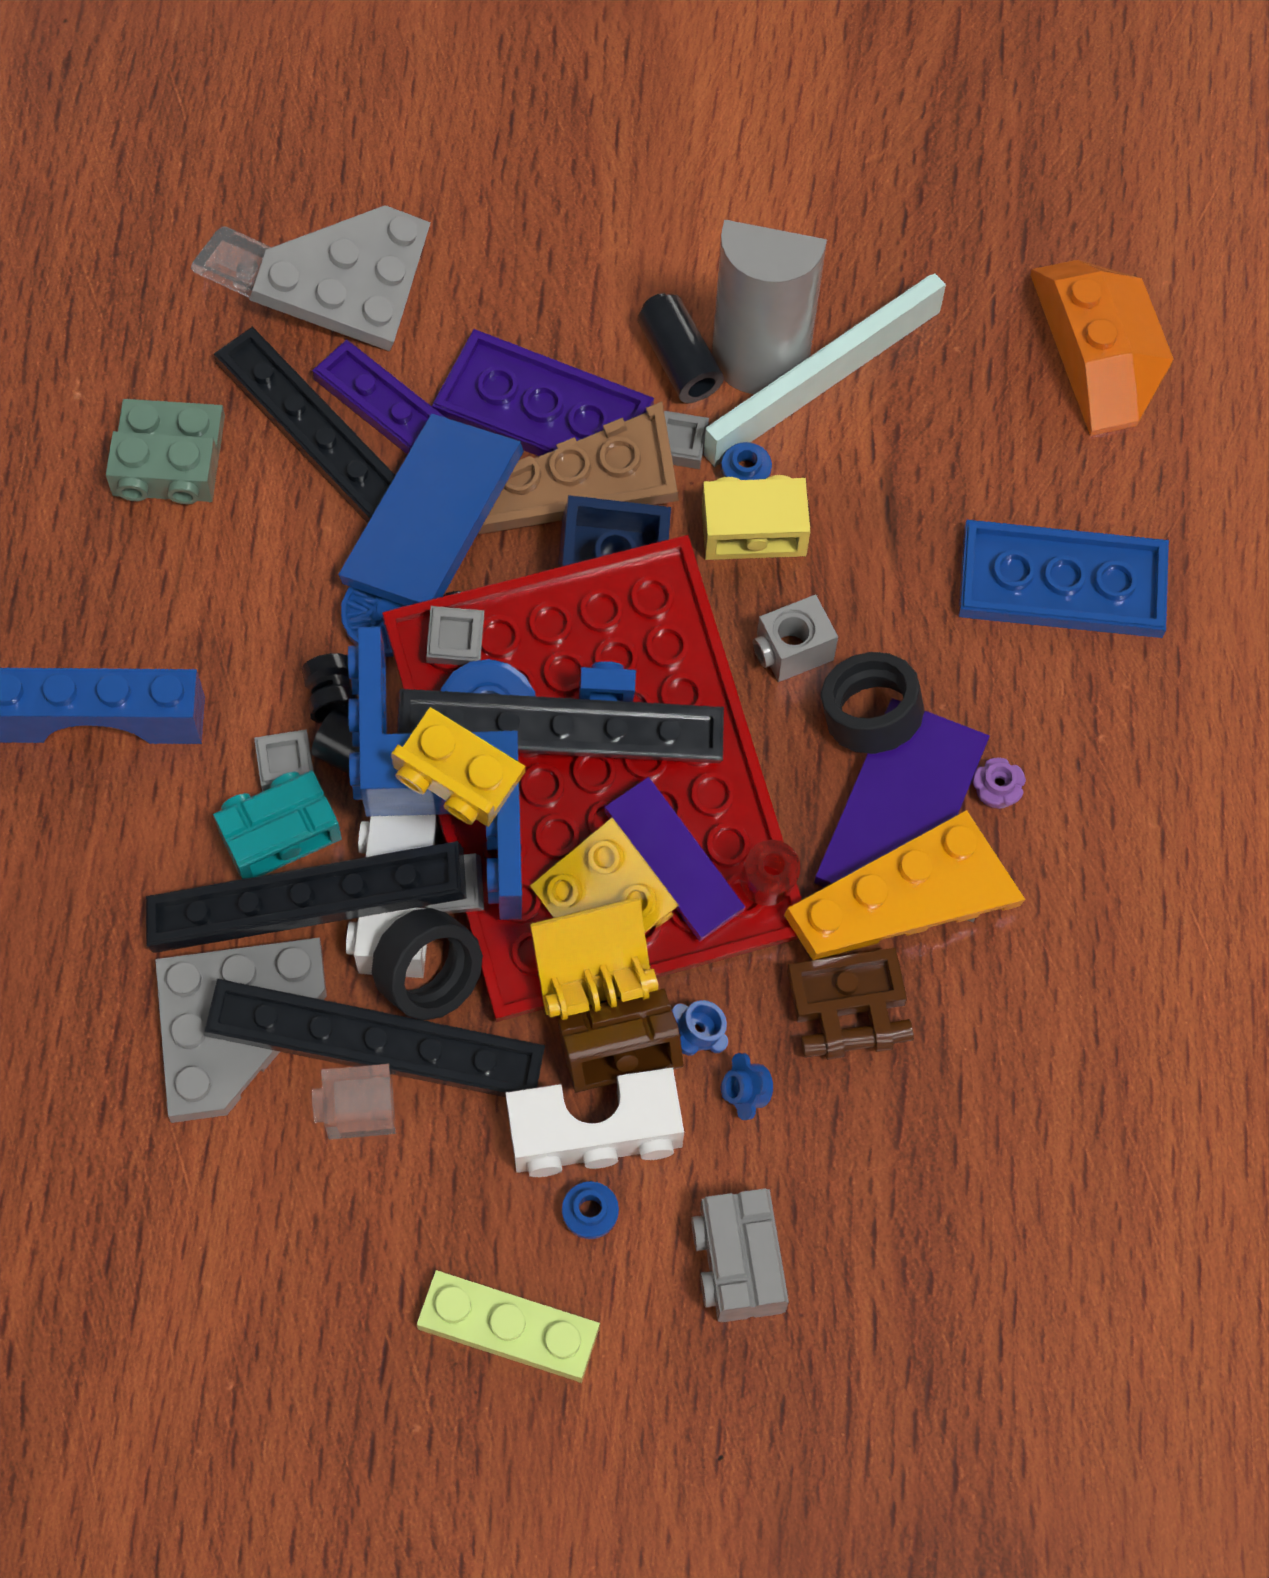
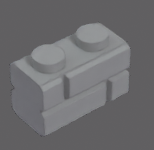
M765 1188L744 1191L738 1194L730 1193L708 1196L702 1199L701 1215L691 1217L696 1251H707L710 1271L700 1273L705 1308L715 1306L718 1322L778 1315L786 1312L789 1300L770 1189Z

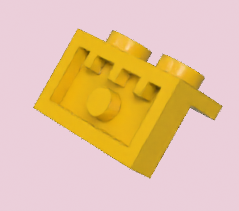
M431 707L425 713L404 746L397 745L391 753L393 768L398 770L395 776L401 783L422 795L427 789L446 800L443 806L450 814L470 825L476 819L489 827L525 773V766Z

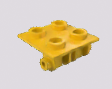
M613 818L608 820L530 885L554 918L639 897L645 933L653 926L657 928L674 915L672 911L679 906Z
M639 897L530 924L546 1015H549L550 1018L560 1015L562 1020H566L570 1015L590 1011L589 1004L592 1005L594 1012L601 1011L600 1002L605 1000L608 1001L610 1008L617 1007V997H620L622 1002L641 997L643 1000L649 999V992L658 990L654 969H650Z

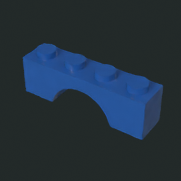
M0 668V743H44L50 734L60 729L74 726H103L130 732L149 744H202L205 694L197 669Z

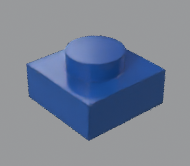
M608 661L596 662L592 664L591 668L581 667L579 699L633 702L636 670H627L620 663Z

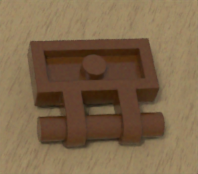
M896 948L788 964L787 975L797 1023L819 1019L821 1033L801 1036L804 1058L825 1055L827 1060L843 1058L845 1051L873 1047L875 1052L892 1050L895 1043L913 1041L914 1034L910 1019L890 1022L887 1011L888 1008L905 1006L907 1001ZM862 1012L868 1013L870 1025L841 1030L838 1016Z

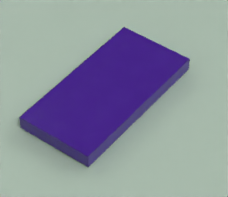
M473 329L432 407L448 419L521 441L524 451L542 456L556 450V445L574 437L576 441L603 431V425L620 418H623L625 422L646 413V408L654 405V398Z
M891 698L885 714L895 709L901 701ZM924 711L921 726L909 741L894 750L876 754L868 753L815 876L814 883L827 887L957 816L990 735Z

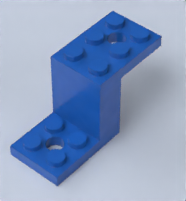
M358 627V646H348V672L352 683V695H359V699H349V730L352 732L353 747H360V752L349 753L350 786H353V799L363 800L366 817L450 814L443 806L446 800L428 789L423 795L405 786L395 776L398 770L393 768L391 753L397 745L403 747L412 733L387 734L386 658L381 627ZM518 731L472 732L518 761ZM518 782L490 826H486L487 850H498V858H487L488 904H499L500 920L522 919Z

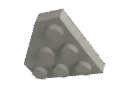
M384 205L266 249L249 300L390 351L396 338L431 222Z
M320 937L155 959L167 1110L171 1123L228 1115L242 1098L240 1094L260 1071H265L280 1053L275 1050L205 1036L204 1031L217 978L324 1000L327 996Z

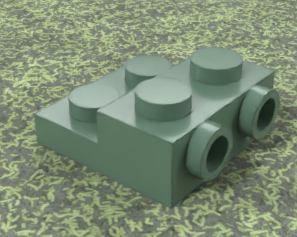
M123 399L118 432L113 431L106 469V478L112 496H120L130 501H142L146 498L170 499L180 504H193L197 501L213 502L225 420L223 405Z

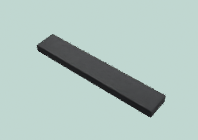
M253 326L214 353L215 363L368 523L396 475Z
M400 689L397 734L412 733L431 707L470 732L518 731V753L720 763L723 761L724 707Z
M458 841L146 896L147 947L153 953L467 899L464 848Z
M218 978L204 1031L206 1037L506 1097V1092L537 1088L545 1045Z

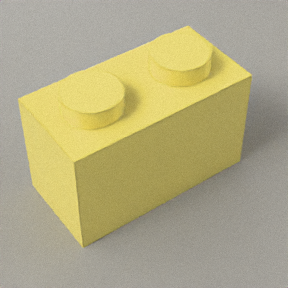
M774 475L759 480H740L735 477H723L715 481H704L702 519L705 560L806 556L810 537L806 478Z

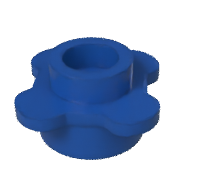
M700 1000L692 1003L689 1007L682 1003L673 1007L671 1011H673L679 1028L683 1054L693 1056L700 1050H711L714 1053H721L726 1049L728 1037L724 1033L727 1021L723 1011L716 1004ZM695 1025L700 1026L703 1032H698L695 1029Z
M737 1053L732 1058V1069L725 1074L721 1082V1095L725 1101H728L737 1108V1114L741 1120H751L756 1114V1108H763L770 1102L773 1094V1080L769 1070L764 1065L759 1063L751 1064L750 1057L746 1053Z

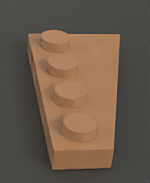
M663 402L647 407L646 413L625 422L623 418L603 425V431L576 441L574 437L556 445V450L537 458L527 456L520 459L482 525L479 534L561 521L568 495L649 505L679 501Z

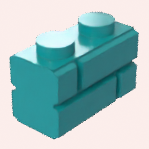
M312 770L301 775L295 771L285 773L271 783L270 789L252 797L247 793L233 796L223 803L221 811L213 814L220 836L241 879L263 876L342 840L337 818Z

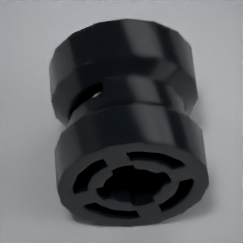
M340 653L324 654L304 663L301 668L304 684L312 693L308 699L311 719L316 723L322 724L325 718L335 709H339L349 715V699H359V695H352V683L348 672V655Z

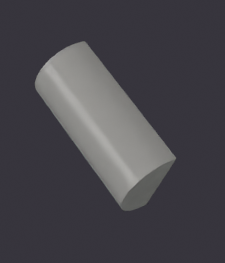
M724 220L721 233L712 355L724 375V380L732 387L745 393L756 394L810 357L827 239Z

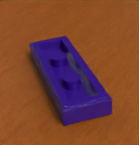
M347 339L312 370L313 378L318 384L407 455L430 415L435 414L444 417Z
M649 777L605 806L604 813L609 819L613 818L678 903L679 906L675 909L699 942L744 911V904Z

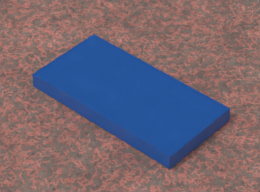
M431 414L338 575L342 584L405 606L443 597L524 451L521 441Z
M966 519L963 537L958 617L1163 638L1166 632L1169 540Z

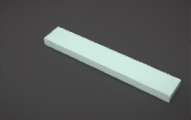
M935 273L929 275L707 426L704 456L716 467L722 462L723 455L731 446L743 442H752L940 313L946 284Z

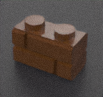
M665 989L649 992V999L645 1000L642 997L625 1002L617 999V1007L610 1008L608 1002L600 1003L601 1011L594 1012L592 1005H589L590 1011L570 1015L566 1020H562L560 1015L557 1016L562 1051L575 1093L615 1084L619 1075L672 1067L677 1069L684 1066L679 1028L673 1011H671Z

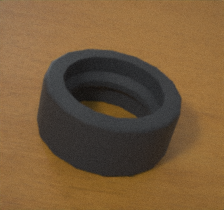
M867 652L851 656L837 664L824 679L820 694L829 733L839 745L860 753L876 754L894 750L909 741L920 728L925 711L917 672L906 660L890 653ZM873 687L890 688L903 695V700L895 709L885 715L874 718H857L842 710V706L851 696L861 690Z
M433 908L413 910L395 920L382 934L373 953L371 973L377 990L405 1015L424 1021L442 1018L459 1008L471 995L481 975L483 956L478 939L448 913ZM447 938L449 941L448 958L439 974L431 982L419 989L406 990V971L412 958L428 943L435 939Z

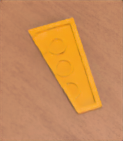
M966 810L787 908L784 916L811 959L816 960L878 944L880 940L902 934L908 936L924 932L929 927L940 924L970 920L986 912L1016 908L1021 906L1025 898Z

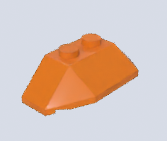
M1081 260L1032 269L1030 276L1090 436L1137 426L1174 360L1143 279Z

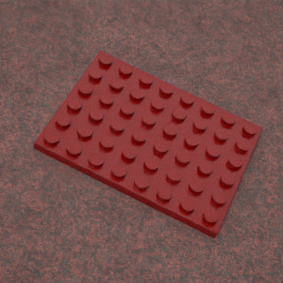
M689 535L382 612L402 689L440 691L452 672L462 667L460 665L426 663L431 606L484 610L481 660L492 659L510 664L525 675L534 689L536 697L579 699L581 667L591 668L592 664L596 662L608 661L620 663L627 670H636L633 702L724 707L723 761L720 763L518 753V762L525 766V773L519 781L522 919L500 920L499 904H488L487 858H498V850H487L486 825L476 819L470 825L452 814L438 815L445 843L458 841L464 848V855L476 853L481 856L484 910L465 912L470 932L479 941L483 956L481 971L496 1022L544 1009L530 924L554 917L530 885L610 820L604 813L605 806L647 777L652 780L745 906L742 913L700 942L676 909L672 911L674 915L657 928L653 926L645 933L650 969H654L656 978L799 939L784 914L787 908L800 902L802 898Z

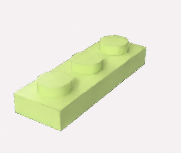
M436 1270L417 1322L418 1330L582 1383L598 1335L600 1323Z

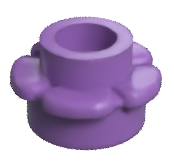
M1004 758L987 760L984 767L977 768L973 777V784L979 799L985 805L997 809L1005 808L1018 802L1023 795L1022 786L1026 782L1022 769L1018 765H1010L1008 760ZM1001 778L1005 784L999 786L995 783V779Z

